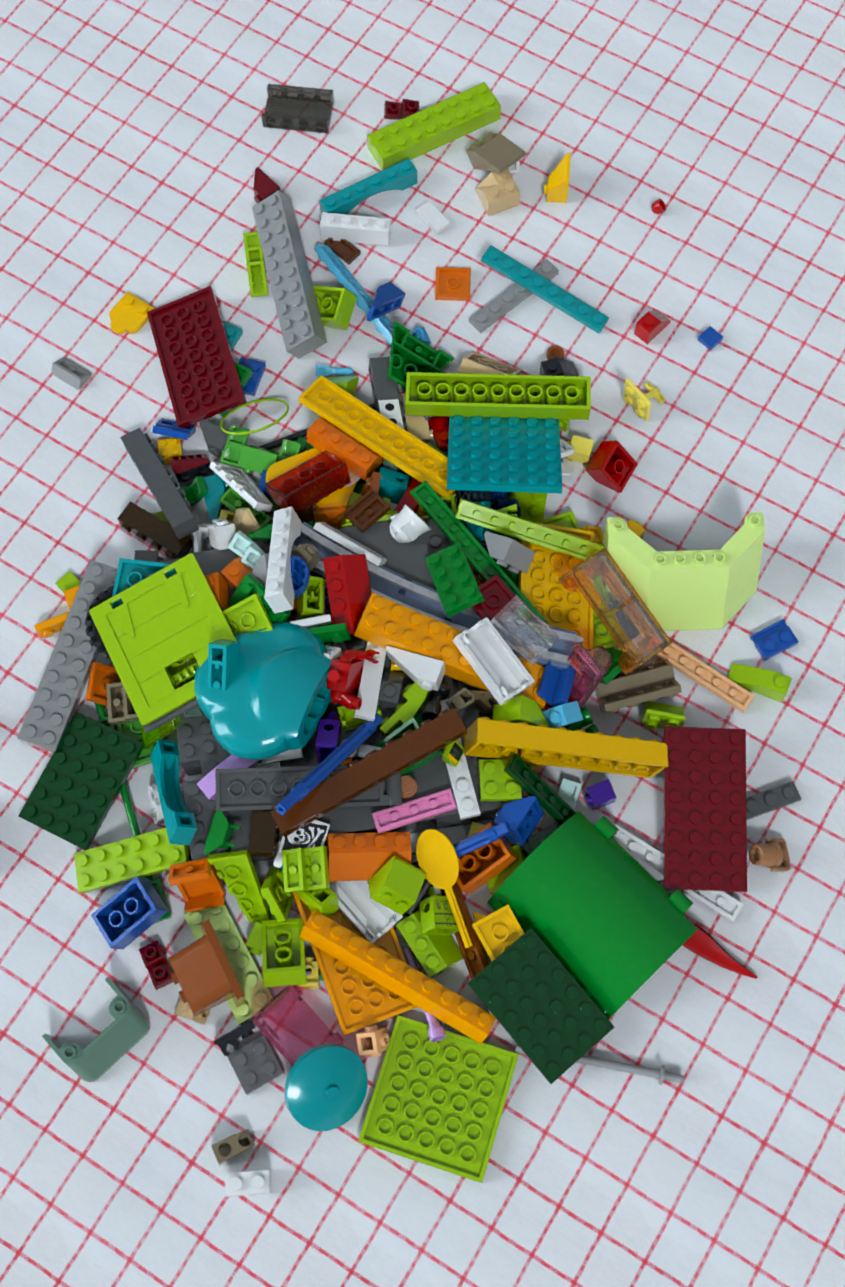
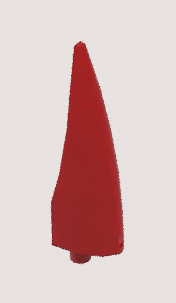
M691 921L698 930L683 944L685 948L722 968L754 979L758 978L757 975L727 953L707 931Z

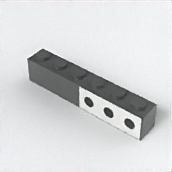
M390 357L369 358L368 371L376 411L407 431V423L403 422L404 408L400 407L401 393L397 392L399 384L387 377Z

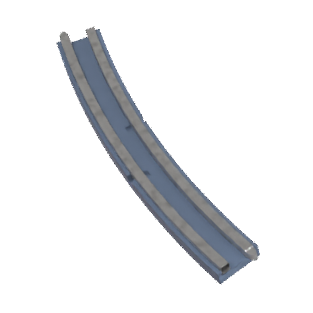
M305 522L301 523L300 536L295 539L291 550L292 552L299 544L314 545L322 558L310 573L325 580L323 558L356 554L313 529L312 526ZM367 560L371 591L460 631L468 630L482 620L471 607L448 617L437 590L414 580L410 582L405 579V576L381 565L377 566ZM510 615L494 625L514 654L545 667L547 662L551 661L552 666L560 670L566 669L571 664L574 645L582 644L584 641L581 636L577 635V632L535 623Z

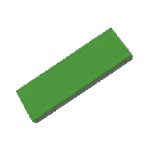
M231 487L219 499V502L234 513L238 508H249L260 527L273 522L271 516L263 510L257 511L253 509Z

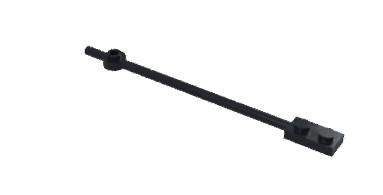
M374 403L368 405L372 409L376 410ZM308 428L259 447L271 450L282 446L283 439L295 441L300 436L302 438L306 437ZM210 462L177 474L176 478L180 488L190 486L196 477L203 476L204 478L215 475L214 471L209 467Z

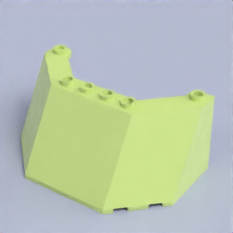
M763 512L749 513L744 519V525L721 549L656 551L631 531L623 518L607 517L601 544L605 546L602 554L603 583L610 601L623 599L625 602V607L622 610L629 619H633L639 624V627L645 632L723 629L728 621L757 592L765 534Z

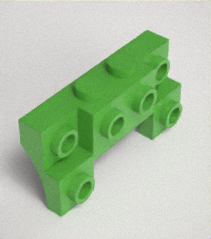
M235 425L230 427V432L250 431V429ZM229 434L220 462L243 468L242 471L247 473L259 472L260 476H262L263 470L267 471L272 464L300 454L302 443L283 439L279 453L247 444L249 434Z

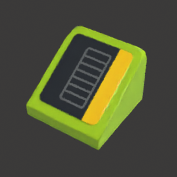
M457 741L450 743L442 753L443 762L456 767L464 753V748Z

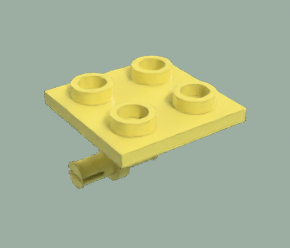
M627 378L624 384L623 399L627 405H631L635 409V413L639 418H643L647 422L650 417L652 404L649 400L655 398L662 404L666 401V398L660 393V389L655 388L650 381L644 385L649 392L643 394Z

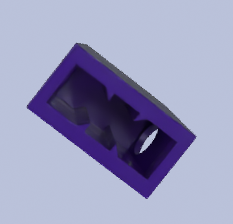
M334 712L327 713L326 719L319 720L315 745L318 763H321L341 743V723L338 720V714Z

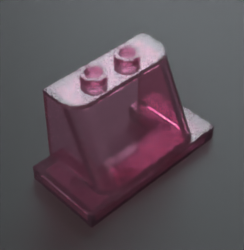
M582 644L577 645L567 659L579 674L573 682L567 703L577 701L580 710L612 664L611 655L603 646L585 649ZM547 702L545 703L544 707L546 710L554 708Z

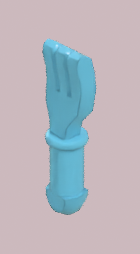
M316 365V376H329L331 374H335V376H351L354 373V370L350 367L332 368L327 365Z

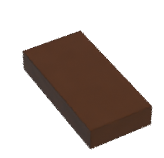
M328 238L324 242V245H328L348 265L361 254L359 249L345 239L333 241V238Z

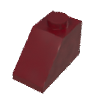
M259 167L255 168L253 189L254 199L258 204L276 191H280V187Z

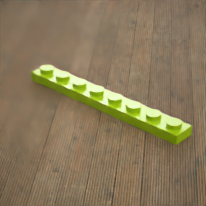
M462 498L455 514V518L598 565L605 546Z

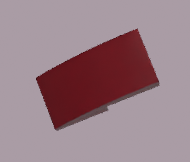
M403 99L402 103L385 101L384 119H403L419 112V101Z
M157 940L140 948L139 952L149 972L154 988L158 990L172 983L173 979L170 975L172 971L159 941Z

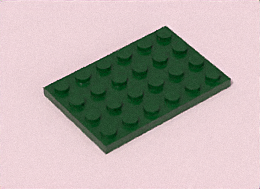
M76 712L60 741L57 751L53 753L22 808L19 817L83 850H88L145 745Z
M532 928L527 930L467 983L550 1084L556 1081L615 1028Z

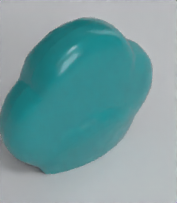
M290 622L272 623L273 630L263 631L267 629L264 628L254 632L234 634L239 642V659L226 691H222V686L219 689H215L213 684L211 688H208V658L201 667L198 665L194 680L197 703L204 715L210 720L211 730L215 739L231 755L242 759L261 760L288 750L301 749L307 744L318 727L319 720L322 719L331 698V690L327 689L326 686L332 660L323 654L327 653V649L322 640L309 631L307 627L291 624ZM222 668L218 669L214 682L217 680L222 681Z

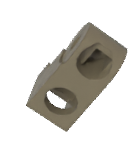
M248 1129L211 1145L219 1166L255 1146Z

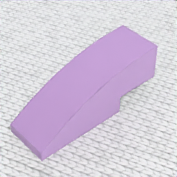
M231 755L202 778L197 785L208 799L216 800L215 769L253 768L261 760H248Z

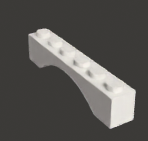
M292 506L274 511L264 599L274 614L292 610L295 594L290 564L291 550L295 539L300 536L301 520Z

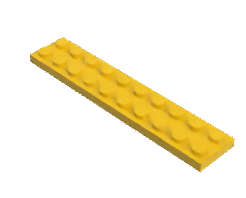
M321 375L299 396L298 402L419 482L423 483L426 480L437 494L449 498L450 495L457 491L447 490L448 458L327 378Z

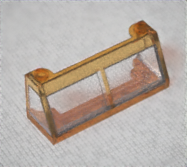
M606 548L601 549L558 578L566 590H580L623 652L618 658V665L625 676L672 643Z

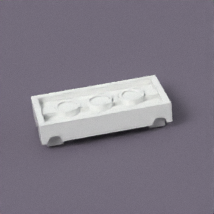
M487 617L454 638L453 643L500 706L532 686L535 682Z
M368 881L329 882L330 889L337 894L339 910L363 938L372 944L403 918L401 914L370 898Z

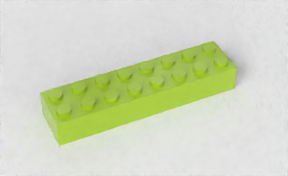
M483 82L368 134V149L383 171L408 158L412 160L501 119V104L487 84Z

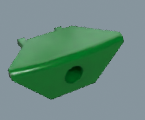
M216 811L206 839L204 855H208L217 848L228 849L229 846L234 848L236 844L230 843L234 829L240 830L241 827L236 826L235 823L228 822L223 811Z

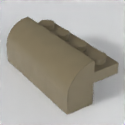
M668 659L623 670L607 685L593 679L597 700L603 713L616 712L623 707H635L643 702H654L662 697H674L677 693L682 692L681 685L675 680L673 666Z

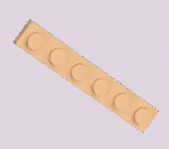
M657 632L645 647V650L659 659H668L673 668L742 713H744L755 695Z

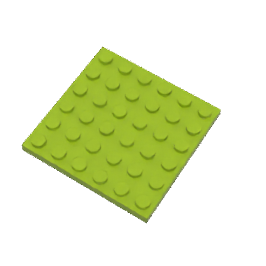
M398 1015L358 1142L482 1183L519 1054L483 1042L480 1044L471 1038L444 1030L446 1034L444 1039L430 1042L427 1034L429 1032V1025Z

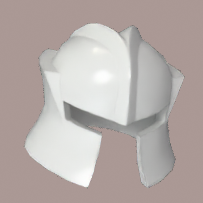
M406 504L400 513L390 517L392 520L389 526L390 533L399 543H410L421 534L432 530Z

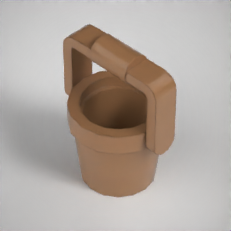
M768 838L765 839L764 844L751 846L749 859L752 864L770 868L771 872H785L791 869L789 853L784 839Z

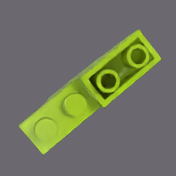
M416 683L413 685L409 684L403 690V701L405 704H399L394 711L395 713L390 718L386 717L380 724V734L386 738L411 718L418 717L429 698L430 691L422 689Z

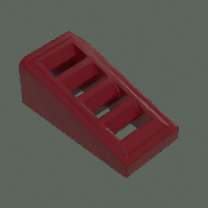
M207 454L168 457L176 475L209 463Z

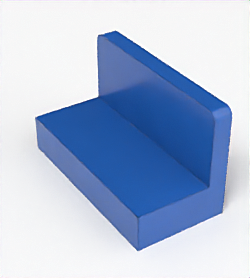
M551 661L547 662L537 696L552 707L566 704L577 669L571 665L566 669L560 670L552 666Z

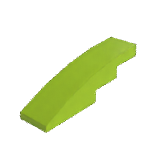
M258 231L243 233L251 297L268 295V286Z

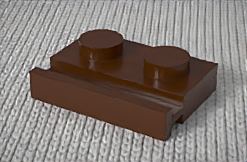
M371 489L343 514L360 532L364 533L389 512L391 507Z

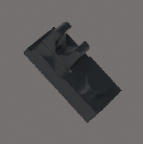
M253 1019L214 1041L215 1045L218 1044L224 1056L229 1055L227 1043L233 1045L237 1051L239 1045L236 1039L240 1036L242 1039H245L254 1033L253 1029L256 1028Z

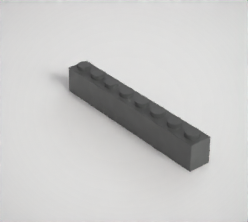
M138 428L120 437L178 539L180 540L198 531L199 527L196 522L199 519L195 511L190 512L192 509L187 499L183 500L185 496L181 488H176L178 484L173 476L169 477L171 472L167 465L163 466L165 463L161 455H156L158 451L155 445H150L152 441L147 433L144 434Z

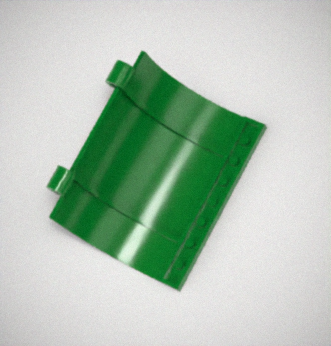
M578 811L547 837L514 870L488 900L487 904L494 911L508 904L523 932L525 933L530 928L534 930L609 1020L698 929L683 915L694 903L679 888L670 895L613 838L619 829L605 815L593 825Z

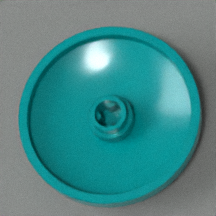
M330 1043L313 1047L297 1059L288 1073L284 1089L286 1106L293 1118L307 1129L329 1131L338 1128L348 1122L363 1104L368 1086L367 1072L361 1059L345 1046Z

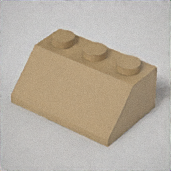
M472 351L463 357L458 373L520 375L522 370Z

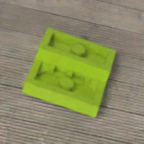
M327 846L282 850L285 893L330 888Z

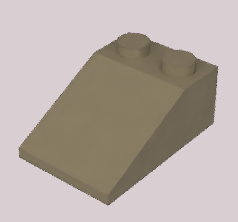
M493 132L486 133L483 139L472 143L471 147L466 150L474 169L502 173L527 155L523 149L505 136Z

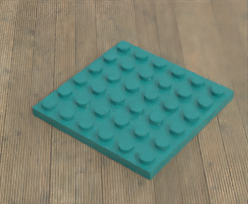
M449 416L447 490L562 494L559 419Z

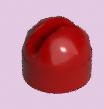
M662 199L652 203L653 213L661 214L666 211V205Z

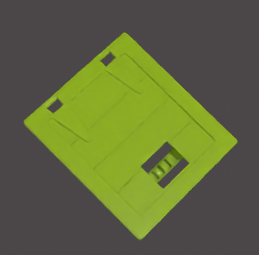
M193 553L186 555L89 610L138 719L143 726L154 722L196 698L194 680L176 690L175 688L195 677L198 665L201 667L208 658L209 643L220 639L237 641ZM175 569L177 574L167 579L165 574ZM121 599L123 604L113 608L111 604ZM192 653L197 660L196 663L172 676L168 675L165 668Z

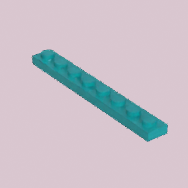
M490 245L481 258V262L598 334L609 320L608 316Z

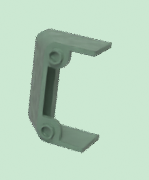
M109 977L105 981L117 994L109 1005L110 1014L115 1018V1021L92 1042L82 1049L75 1042H67L61 1046L55 1037L46 1033L42 1036L59 1058L86 1082L98 1080L147 1035L150 1030L149 1020L120 986Z

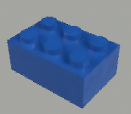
M136 876L91 916L110 948L125 949L169 910L150 880Z

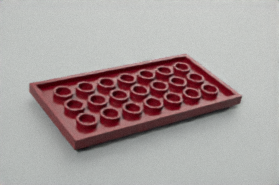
M211 286L147 312L178 427L185 428L199 422V420L207 419L247 402L216 297Z
M665 726L664 743H666L668 749V767L664 768L663 888L672 890L679 888L680 890L747 892L746 729Z

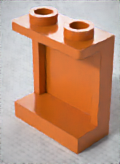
M207 858L170 865L168 881L171 886H178L185 899L184 910L186 913L225 904L226 889L216 874L217 871L214 865H210Z

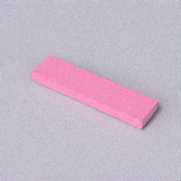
M451 788L402 803V805H395L373 812L372 816L377 832L380 834L455 810L457 806Z

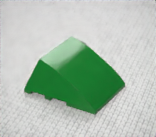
M395 321L387 376L392 381L406 389L407 372L441 373L455 359L444 351H436L409 334V329Z

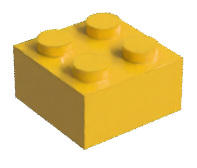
M168 438L157 440L158 452L165 463L164 465L170 464L168 457L183 456L181 439Z

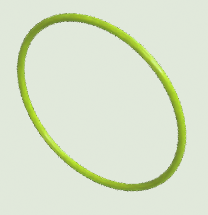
M277 398L250 401L228 412L222 418L220 428L223 432L231 435L256 433L280 422L287 415L289 405L286 401ZM263 401H278L286 405L285 413L278 420L265 427L247 432H230L223 428V422L230 414L247 405Z

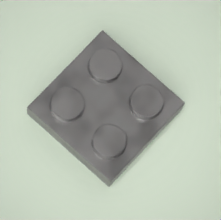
M265 1035L227 1056L246 1095L284 1074Z

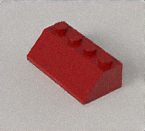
M366 554L338 555L323 558L332 623H346L351 632V637H353L367 601L372 594Z

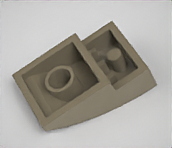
M122 682L106 684L109 723L118 725L139 721Z

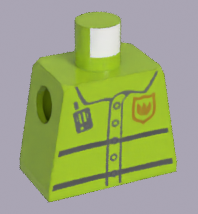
M435 886L428 888L430 897L420 902L422 934L452 935L458 932L459 929L447 896H442L441 889Z

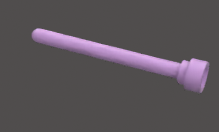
M404 946L403 954L407 964L418 970L410 948ZM424 1011L429 1024V1032L427 1034L430 1042L444 1039L446 1037L444 1028L437 1024L436 1018L433 1015Z

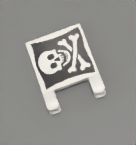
M315 820L286 837L283 836L280 850L277 852L273 865L278 868L282 867V850L324 846L330 824Z

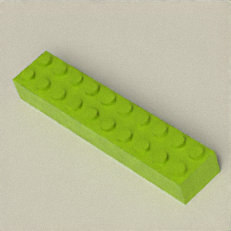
M407 372L406 415L452 417L461 415L463 417L497 416L499 418L533 417L536 419L589 420L591 410V377Z

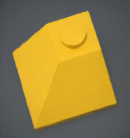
M567 153L549 175L548 184H544V195H547L546 202L567 203L571 153Z

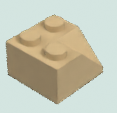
M508 168L502 173L490 172L475 188L488 216L520 205V191Z

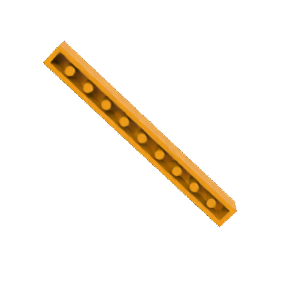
M315 909L313 910L299 937L476 1042L482 1044L489 1035L496 1020L494 1015Z

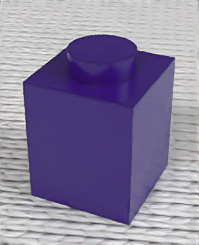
M609 779L587 787L585 795H583L587 806H591L592 810L614 803L617 798Z

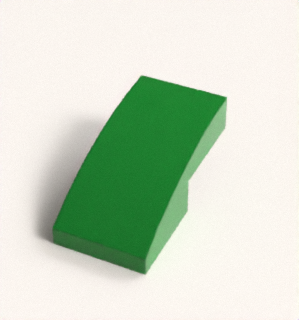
M203 476L196 477L190 486H183L181 489L185 496L183 500L187 499L191 507L201 501L208 493Z

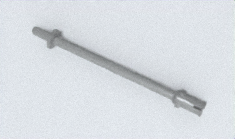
M516 1043L515 1053L526 1055ZM585 1055L576 1062L657 1078L660 1085L663 1084V1080L678 1083L684 1081L683 1075L665 1071V1065H661L660 1070Z

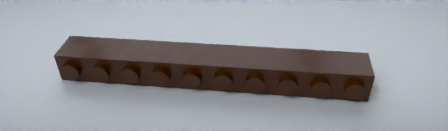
M455 708L443 710L438 714L439 717L422 722L420 724L421 727L414 731L413 729L406 731L402 734V738L396 741L394 739L384 744V748L379 751H370L363 760H355L348 764L347 769L341 772L340 770L333 772L329 775V779L321 782L283 816L276 811L277 805L273 807L274 810L270 811L282 835L286 837L465 736L467 728Z

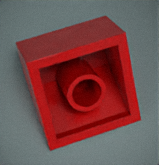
M602 441L585 470L596 482L618 493H622L638 463L618 441Z

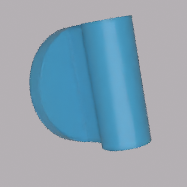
M416 327L413 330L412 335L427 345L431 343L424 327Z

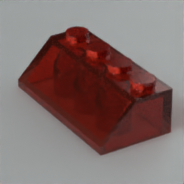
M324 451L264 485L279 509L292 506L297 514L302 509L313 505L334 491L342 489L345 485L351 483L346 463L328 451Z

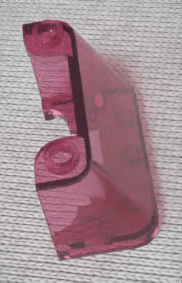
M297 985L285 986L250 1018L291 1066L301 1055L313 1047L330 1043L344 1046L343 1043L346 1041L338 1031L333 1033L301 997L303 992Z

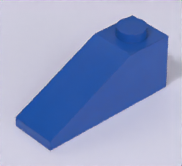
M391 282L380 285L366 320L370 322L399 309L406 293Z

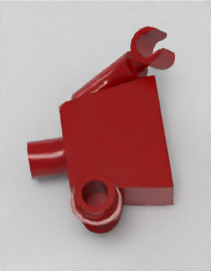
M372 649L367 650L366 653L362 650H346L339 658L332 661L326 687L331 690V700L334 704L336 702L340 703L349 710H359L361 708L362 698L357 697V691L364 659L376 664L379 661L373 659V656L380 654L379 652Z

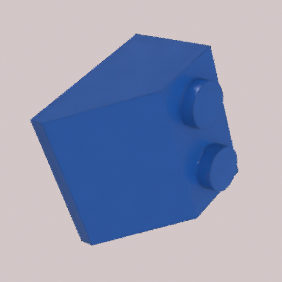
M530 796L505 803L502 809L497 811L494 821L496 825L503 822L509 823L512 833L503 837L523 847L544 813L537 797Z

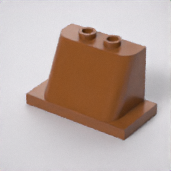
M209 920L201 923L203 937L168 958L173 970L170 973L174 984L179 983L182 989L179 995L183 1003L188 1002L194 1017L232 998L237 1007L245 1004V995Z

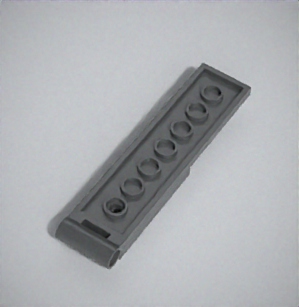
M339 765L333 772L338 770L341 772L348 767L347 765ZM316 766L215 769L216 811L273 810V807L280 803L290 793V790ZM401 772L338 808L402 805ZM329 775L322 782L329 779Z

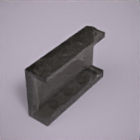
M268 84L265 113H262L261 116L263 127L329 133L334 107L333 90Z

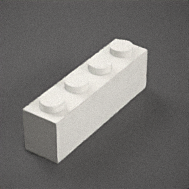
M322 212L320 221L321 240L333 238V241H340V239H345L352 243L389 246L391 219Z

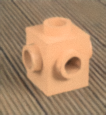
M370 1025L365 1027L364 1031L356 1034L359 1056H381L382 1052L388 1048L390 1040L389 1035L386 1033V1027L378 1028L377 1025Z

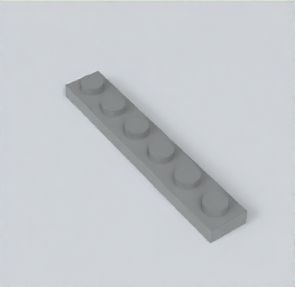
M548 259L533 269L534 272L549 281L559 273V270ZM515 283L471 316L469 323L482 333L533 293Z

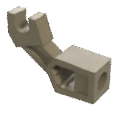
M465 687L446 701L449 708H455L457 713L469 707L473 702H478L477 704L485 710L491 707L488 700L493 705L498 702L489 690L474 691L468 690Z

